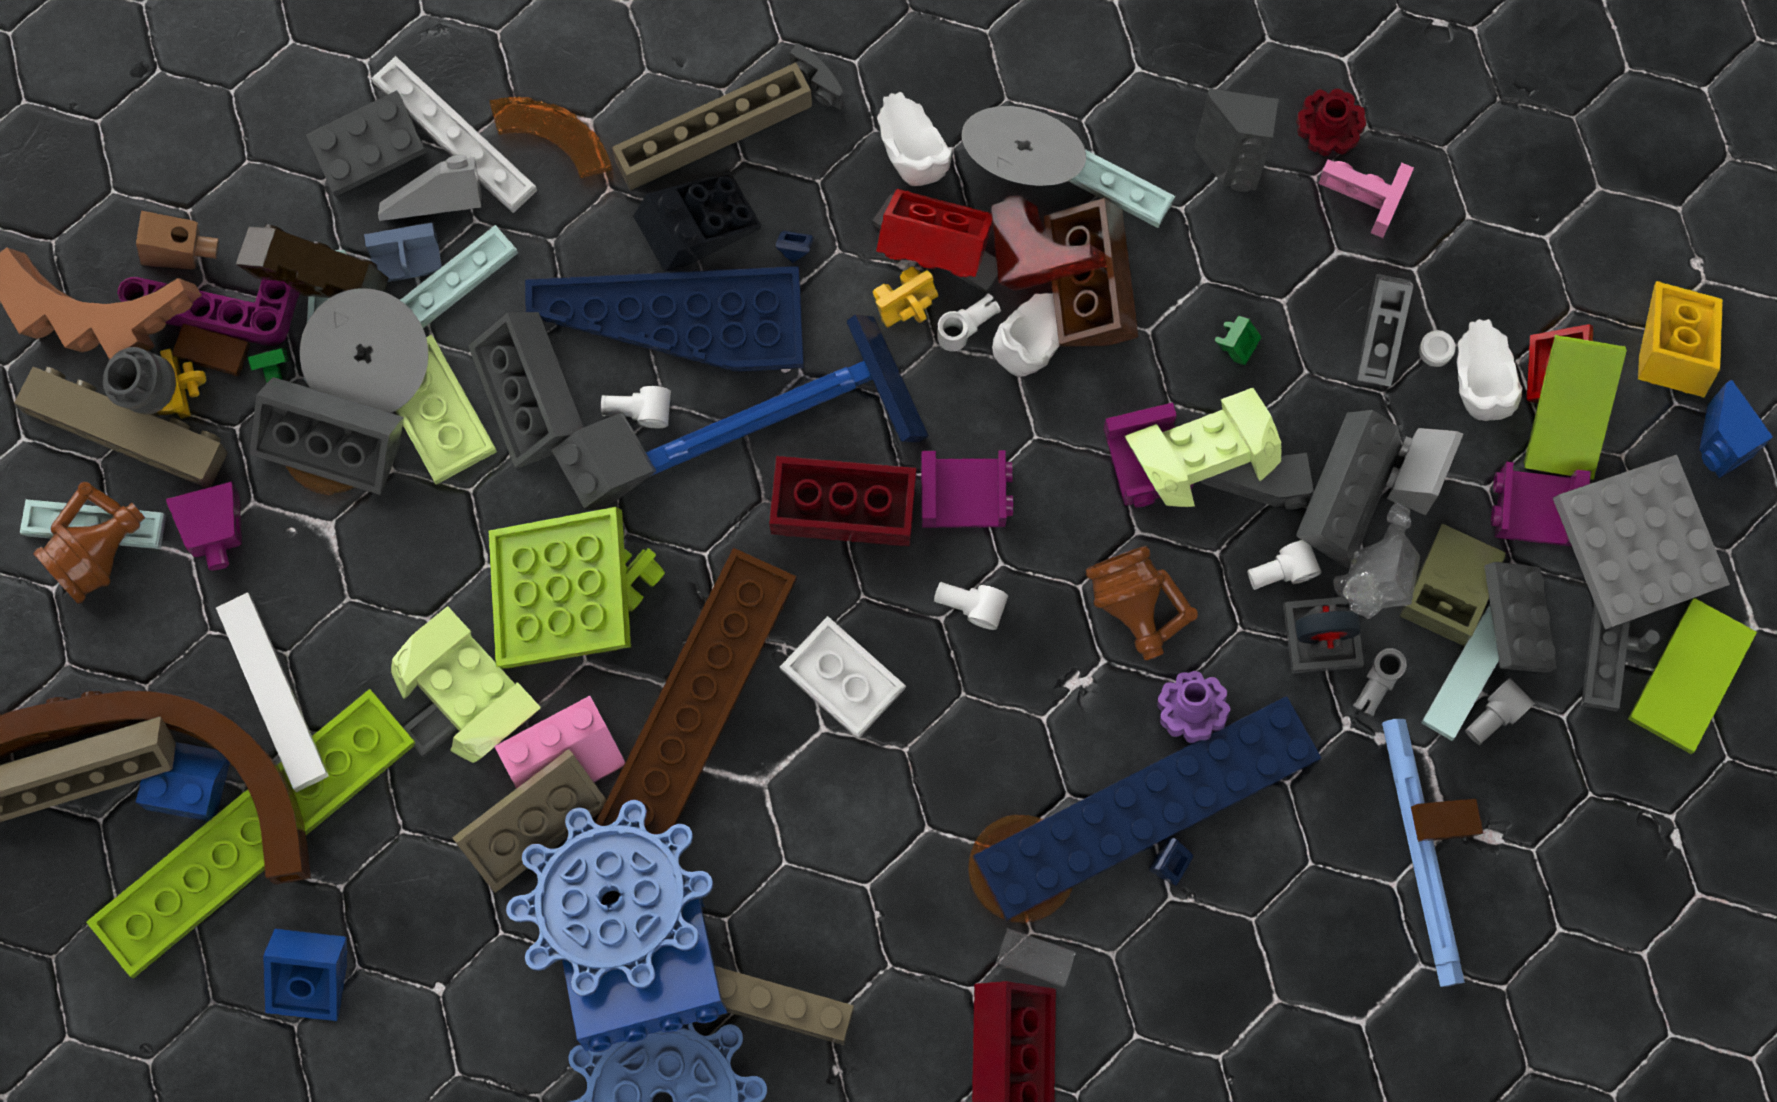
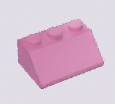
M591 696L494 746L516 788L568 749L573 753L594 783L623 768L625 765V761Z

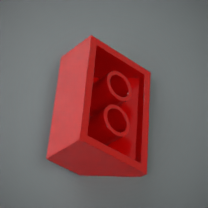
M896 189L883 215L876 252L884 253L885 256L894 260L907 259L915 261L925 268L932 269L938 267L949 270L952 274L959 277H976L983 259L995 214Z

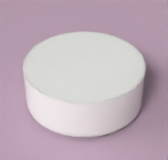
M1440 330L1427 333L1419 345V354L1422 360L1434 367L1447 364L1455 352L1453 338L1448 333Z

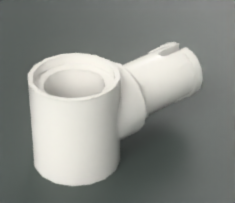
M988 293L984 298L966 310L960 309L958 312L950 311L943 314L939 319L937 340L940 346L947 351L962 349L966 345L968 337L977 332L979 325L1001 311L996 301L992 302L993 297ZM950 326H955L962 333L951 337L944 330Z
M645 386L640 388V393H633L632 396L602 395L601 414L602 416H614L623 413L625 417H632V420L638 421L637 423L643 427L665 428L668 426L671 391L659 386Z
M1303 540L1283 547L1279 551L1280 555L1276 556V560L1247 571L1254 590L1282 579L1285 582L1291 580L1292 584H1298L1322 573L1311 545Z
M940 582L934 601L962 610L963 614L968 616L967 620L979 627L996 630L1008 595L999 589L986 585H979L978 589L971 588L968 591Z

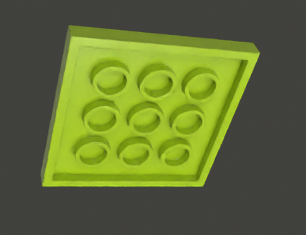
M612 507L489 530L496 667L507 669L631 647L621 509Z

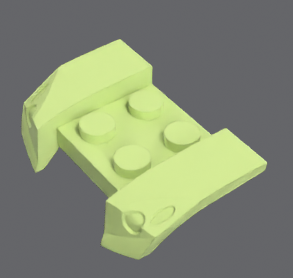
M1254 388L1221 399L1223 410L1168 431L1162 432L1158 425L1155 424L1125 436L1127 443L1165 505L1193 507L1195 505L1190 487L1191 484L1249 462L1252 463L1256 476L1261 481L1281 462V440L1271 414Z
M448 606L416 631L392 659L391 673L403 699L408 697L418 685L459 730L453 737L450 751L472 763L486 755L494 746L498 745L541 709L518 682L515 684L500 667H496L494 660L472 638L471 631Z

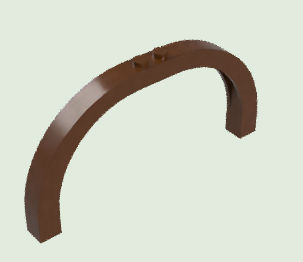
M89 691L82 693L81 698L70 700L64 697L50 698L46 700V704L14 710L0 715V759L29 746L118 730L161 716L168 730L194 737L221 752L235 767L245 782L254 801L259 818L266 878L275 885L311 879L304 822L297 799L286 777L272 757L257 741L236 723L216 710L190 699L159 692L122 691L103 694L100 691Z

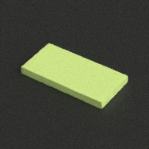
M431 334L426 337L428 365L424 379L414 396L395 412L397 415L404 417L403 426L437 485L495 454L497 450Z

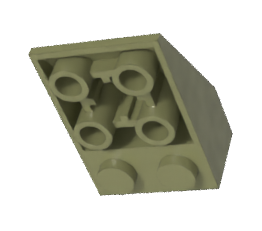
M1441 524L1400 613V617L1465 646L1472 637L1489 599L1484 565L1492 562L1503 563L1506 553L1447 525Z

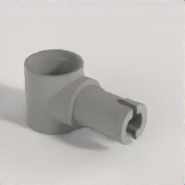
M1393 648L1385 649L1374 658L1372 667L1366 676L1369 680L1356 703L1353 704L1356 709L1361 711L1366 702L1369 701L1364 713L1371 717L1375 715L1374 713L1387 690L1391 691L1397 680L1406 670V659L1399 650ZM1391 656L1397 660L1399 669L1396 674L1388 675L1381 670L1380 660L1382 657Z
M1509 678L1487 699L1489 703L1486 705V710L1465 732L1476 744L1480 745L1501 725L1506 726L1508 723L1513 725L1535 703Z

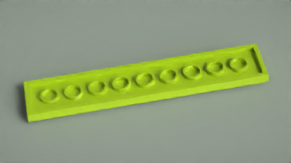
M371 689L366 691L312 736L329 777L296 792L290 783L282 762L278 764L297 799L306 835L414 747L415 741ZM247 789L86 922L131 978L134 979L265 870L259 818L249 790Z

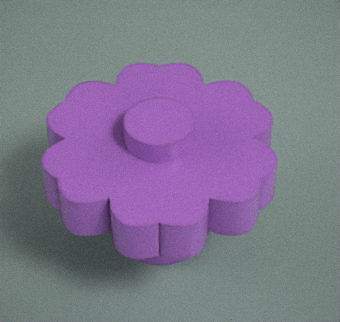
M1198 671L1179 673L1176 677V683H1165L1158 697L1157 706L1162 711L1160 717L1161 725L1173 737L1183 734L1189 743L1208 740L1211 737L1212 731L1223 729L1229 718L1230 707L1226 703L1227 690L1220 685V682L1215 677L1204 680L1202 674Z

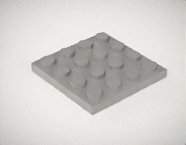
M1677 455L1559 494L1553 498L1605 630L1730 585Z

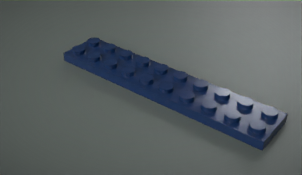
M1285 696L1211 734L1208 740H1199L973 855V859L1005 920L1008 921L1318 762L1321 756L1288 697Z

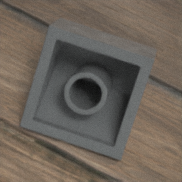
M623 413L577 430L551 450L585 509H606L656 472Z

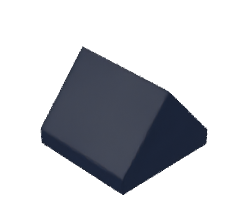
M1166 839L1148 870L1177 886L1194 855L1177 839Z

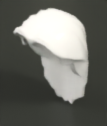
M902 92L897 94L890 93L889 96L884 97L883 107L880 109L877 120L880 125L881 138L893 166L902 179L911 186H923L937 182L945 176V172L950 168L952 149L946 145L938 130L933 127L932 122L925 115L922 105L905 98Z
M1053 293L1034 294L1029 301L1021 304L998 327L992 346L994 358L1008 372L1015 376H1027L1045 367L1060 346Z
M1478 319L1476 322H1470L1469 330L1458 341L1457 368L1461 399L1469 414L1477 420L1489 421L1507 418L1518 409L1523 390L1519 382L1514 356L1508 346L1507 336L1498 329L1493 328L1489 319L1485 321Z

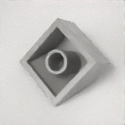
M1418 428L1412 438L1406 436L1398 454L1404 459L1399 469L1396 467L1392 468L1385 485L1391 488L1387 499L1426 515L1440 493L1463 433Z

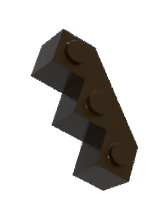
M266 224L264 228L248 227L236 262L237 266L256 279L283 281L301 295L331 298L341 292L353 289H375L384 292L389 277L377 269L378 265L370 260L357 259L335 251L326 244L311 242L286 233L281 228Z

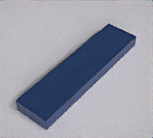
M852 316L847 320V325L900 441H923L929 435L874 316Z

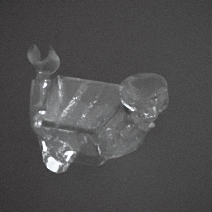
M1395 503L1389 510L1387 521L1392 524L1389 525L1384 538L1376 544L1356 551L1352 555L1349 572L1334 578L1333 584L1337 595L1340 597L1344 596L1350 604V610L1367 619L1376 615L1382 608L1407 606L1412 603L1420 555L1405 535V530L1411 525L1410 509L1399 503Z

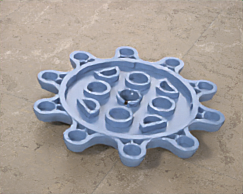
M630 800L622 805L616 821L607 826L596 824L591 814L584 808L578 807L569 811L565 818L568 838L563 846L550 849L541 844H532L523 851V864L537 874L538 883L531 893L513 897L507 904L506 912L511 920L515 922H533L539 927V938L529 947L525 954V962L532 970L540 971L545 970L559 960L569 961L574 968L571 986L575 993L580 996L594 994L603 975L608 971L616 969L624 971L629 982L635 988H647L655 979L652 956L658 949L664 946H673L682 951H689L697 945L699 940L697 929L683 919L682 910L688 902L709 895L713 888V880L704 871L688 872L679 865V857L691 845L693 833L684 824H676L662 834L654 835L649 833L645 829L647 810L645 805L638 800ZM609 891H617L621 896H619L618 901L611 908L601 903L604 894Z
M693 1023L683 1025L680 1030L664 1033L659 1031L648 1034L644 1040L638 1042L622 1041L615 1043L609 1049L602 1052H591L590 1050L585 1052L583 1047L578 1045L569 1054V1064L575 1071L585 1077L587 1090L580 1099L568 1102H652L653 1098L661 1092L670 1094L673 1102H761L767 1094V1086L763 1079L758 1076L741 1077L732 1070L730 1064L731 1057L742 1045L743 1033L737 1026L731 1024L724 1025L710 1036H703L695 1031Z

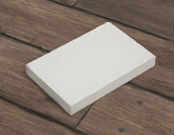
M828 616L780 666V670L857 739L864 734L906 688L898 678Z

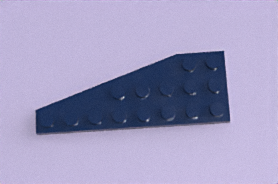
M799 266L525 280L526 312H539L542 321L735 372L804 368Z

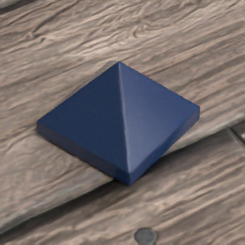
M782 231L776 241V248L791 263H794L810 252L814 237L813 235Z

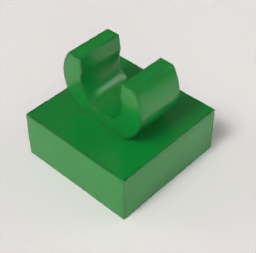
M1238 316L1234 323H1224L1223 326L1228 332L1226 338L1216 337L1215 341L1223 351L1228 352L1234 362L1246 365L1260 341L1261 335L1250 319Z
M286 348L248 357L251 370L263 368L267 383L272 377L283 380L278 364L289 361Z

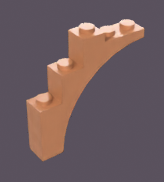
M5 248L0 252V302L19 334L38 339L49 335L55 330L65 348L83 353L94 349L100 343L109 359L120 350L129 347H138L150 351L155 346L149 334L161 331L166 325L165 322L176 314L189 310L193 305L192 302L201 296L195 284L177 278L158 291L132 301L111 304L80 302L55 288L38 272L25 253L10 248Z

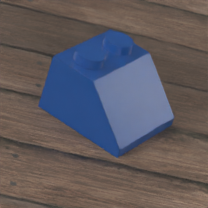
M1733 380L1727 382L1707 404L1699 449L1706 467L1710 471H1715L1719 478L1753 458L1773 438Z
M176 742L172 770L141 779L136 803L150 811L209 821L218 813L230 762L216 749Z
M274 929L263 955L265 1013L337 1021L347 969V937Z

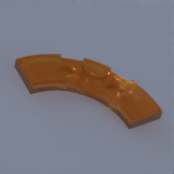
M507 97L489 100L499 135L527 133L551 141L570 157L580 178L613 170L609 156L595 132L591 131L587 125L567 109L554 103L551 105L534 101L528 97Z

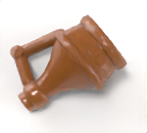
M82 482L51 525L53 537L44 548L36 549L33 554L75 602L79 604L85 600L86 594L102 586L110 585L114 556L120 542L127 533L132 534L139 529L140 523L145 517L132 502L127 507H121L118 502L90 483ZM87 499L113 515V518L101 524L68 527Z
M1147 546L1124 552L1086 569V576L1093 583L1095 596L1093 605L1118 618L1131 630L1136 638L1134 641L1135 647L1143 655L1144 660L1162 655L1164 653L1162 648L1164 641L1170 639L1198 617L1197 610L1189 604L1170 575L1163 569H1156L1149 558L1151 555L1150 549ZM1162 588L1179 614L1156 631L1154 622L1155 604Z

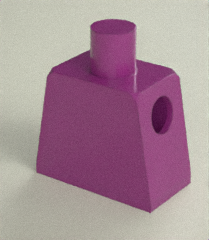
M228 482L166 499L169 510L189 553L193 557L205 555L208 569L211 571L228 567L229 561L226 549L238 547L242 544L240 495L233 483Z

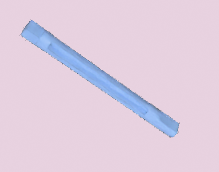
M1406 719L1388 720L1383 722L1382 726L1440 987L1462 984L1465 982L1433 840L1418 842L1411 806L1425 802Z

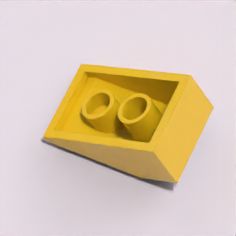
M1656 281L1639 354L1638 380L1705 398L1720 370L1723 299Z

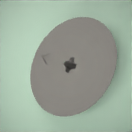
M1015 106L987 108L972 115L965 122L962 129V141L968 154L984 169L1013 182L1037 186L1063 183L1077 176L1086 162V151L1079 137L1061 121L1036 110Z
M353 289L341 292L326 300L312 314L302 334L300 362L305 380L311 389L392 413L405 405L419 389L428 365V345L420 321L405 303L383 291Z

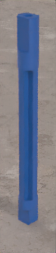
M862 361L848 368L844 367L647 451L646 454L656 469V472L651 476L854 390L857 386L873 380L865 362Z

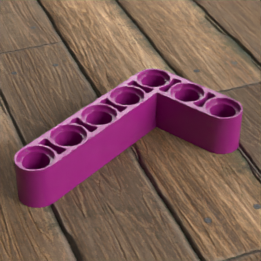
M130 277L120 283L117 294L119 300L125 302L130 301L136 293L144 292L143 296H146L168 284L139 277ZM274 280L261 281L255 303L199 291L201 296L192 302L193 305L189 310L176 314L165 323L180 327L184 323L240 340L266 346H276L281 344L287 337L300 293L285 282ZM277 290H286L284 296L280 299H271L273 293ZM210 307L206 315L196 316L200 308ZM243 314L241 321L229 324L232 316ZM267 322H276L272 330L262 331L263 325Z

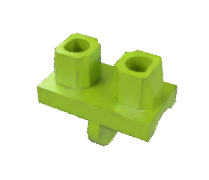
M649 548L647 550L643 549L629 566H626L629 612L633 611L644 598L631 586L635 579L639 576L650 587H653L665 574L660 565L654 560L656 554ZM624 549L626 564L632 557V554Z

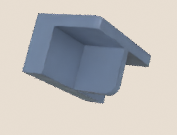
M432 223L364 234L366 248L371 256V261L378 265L377 269L389 277L388 282L432 275L442 267L438 237Z

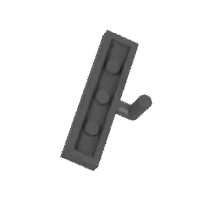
M1594 602L1581 706L1618 711L1620 709L1627 650L1649 651L1660 639L1658 632L1650 630L1642 638L1629 636L1630 621L1605 630Z

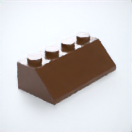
M1102 198L1045 215L1044 224L1059 345L1109 346L1138 338L1123 210L1106 198Z

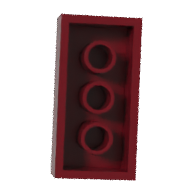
M776 456L769 521L771 535L910 546L916 468Z

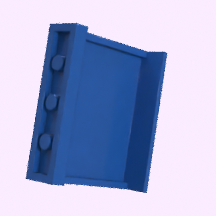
M703 898L688 902L682 910L683 919L693 925L699 933L697 945L689 951H682L673 946H664L658 949L652 956L655 979L647 988H635L629 982L624 971L616 969L608 971L603 975L594 994L580 996L575 993L571 986L574 968L569 961L562 960L576 1037L585 1052L589 1050L591 1052H602L609 1049L611 1044L622 1041L638 1042L644 1040L648 1034L659 1031L664 1033L680 1030L683 1025L696 1021L698 1023L712 1022L719 1017L718 1015L727 1013V1008L722 1001L704 919L702 909L704 907ZM616 902L606 904L605 906L611 908Z

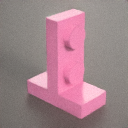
M1328 159L1318 184L1380 209L1371 233L1383 238L1414 167L1401 162L1392 185H1389L1376 175H1365L1353 170V167L1345 162H1334Z

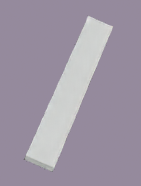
M396 56L371 78L373 83L385 95L397 90L411 119L451 156L464 155L467 158L475 157L479 182L512 213L537 191L536 186Z
M245 593L216 607L293 789L298 792L329 777L251 595Z

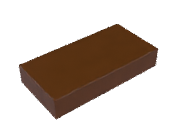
M183 323L172 355L178 360L192 362V364L239 377L250 344L244 340Z
M1476 799L1421 803L1411 806L1418 842L1474 837L1484 834Z

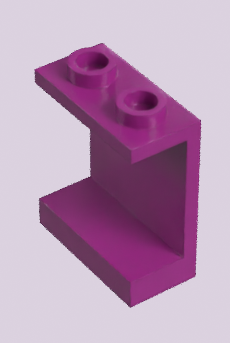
M1173 403L1105 419L1103 430L1125 506L1134 504L1136 508L1145 507L1153 504L1155 499L1161 498L1127 443L1125 436L1155 424L1158 425L1162 432L1175 428L1174 422L1177 415Z
M999 450L998 458L936 459V451H922V528L1005 527L1007 516H1013V495H1006V483H1012V462H1006L1005 450Z
M1506 462L1500 472L1495 473L1493 481V492L1498 493V503L1492 507L1490 520L1491 526L1496 527L1495 538L1572 547L1553 498L1559 494L1589 485L1591 471L1576 470L1571 477L1513 471L1514 462Z

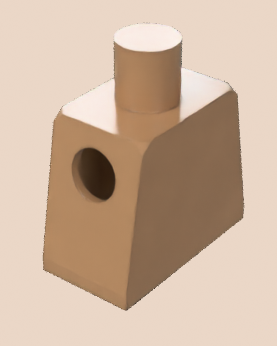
M141 211L136 246L141 265L195 269L198 256L217 259L219 238L200 236L199 226L195 221Z

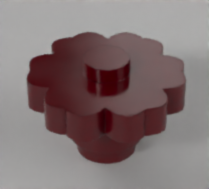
M1335 88L1328 94L1326 91L1319 89L1313 95L1305 98L1303 110L1297 115L1298 136L1308 139V148L1323 156H1328L1333 150L1338 154L1344 155L1358 145L1359 134L1366 127L1365 110L1359 105H1354L1355 98L1351 93Z

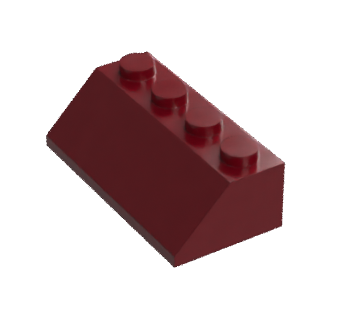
M1010 981L974 984L972 1102H1054L1056 988Z

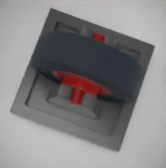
M1355 596L1284 603L1283 608L1292 674L1363 667L1360 622Z

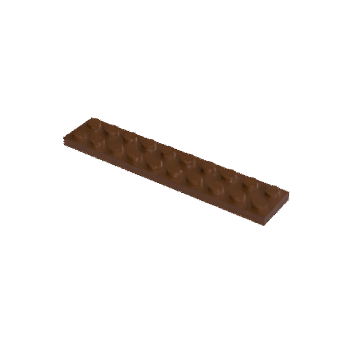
M736 548L732 549L596 824L607 826L615 822L622 805L630 800H638L645 805L647 810L645 829L649 833L654 835L662 834L677 824L797 581V576Z

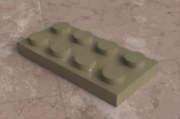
M568 749L452 838L494 893H496L527 869L523 864L522 854L528 846L541 844L553 849L568 838L565 818L569 811L578 807L584 808L594 818L602 811L607 800L573 753Z

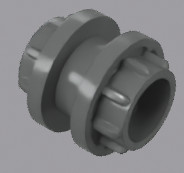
M129 347L120 350L109 359L103 375V386L107 397L114 404L146 415L160 411L170 402L176 387V377L173 367L165 358L138 347Z

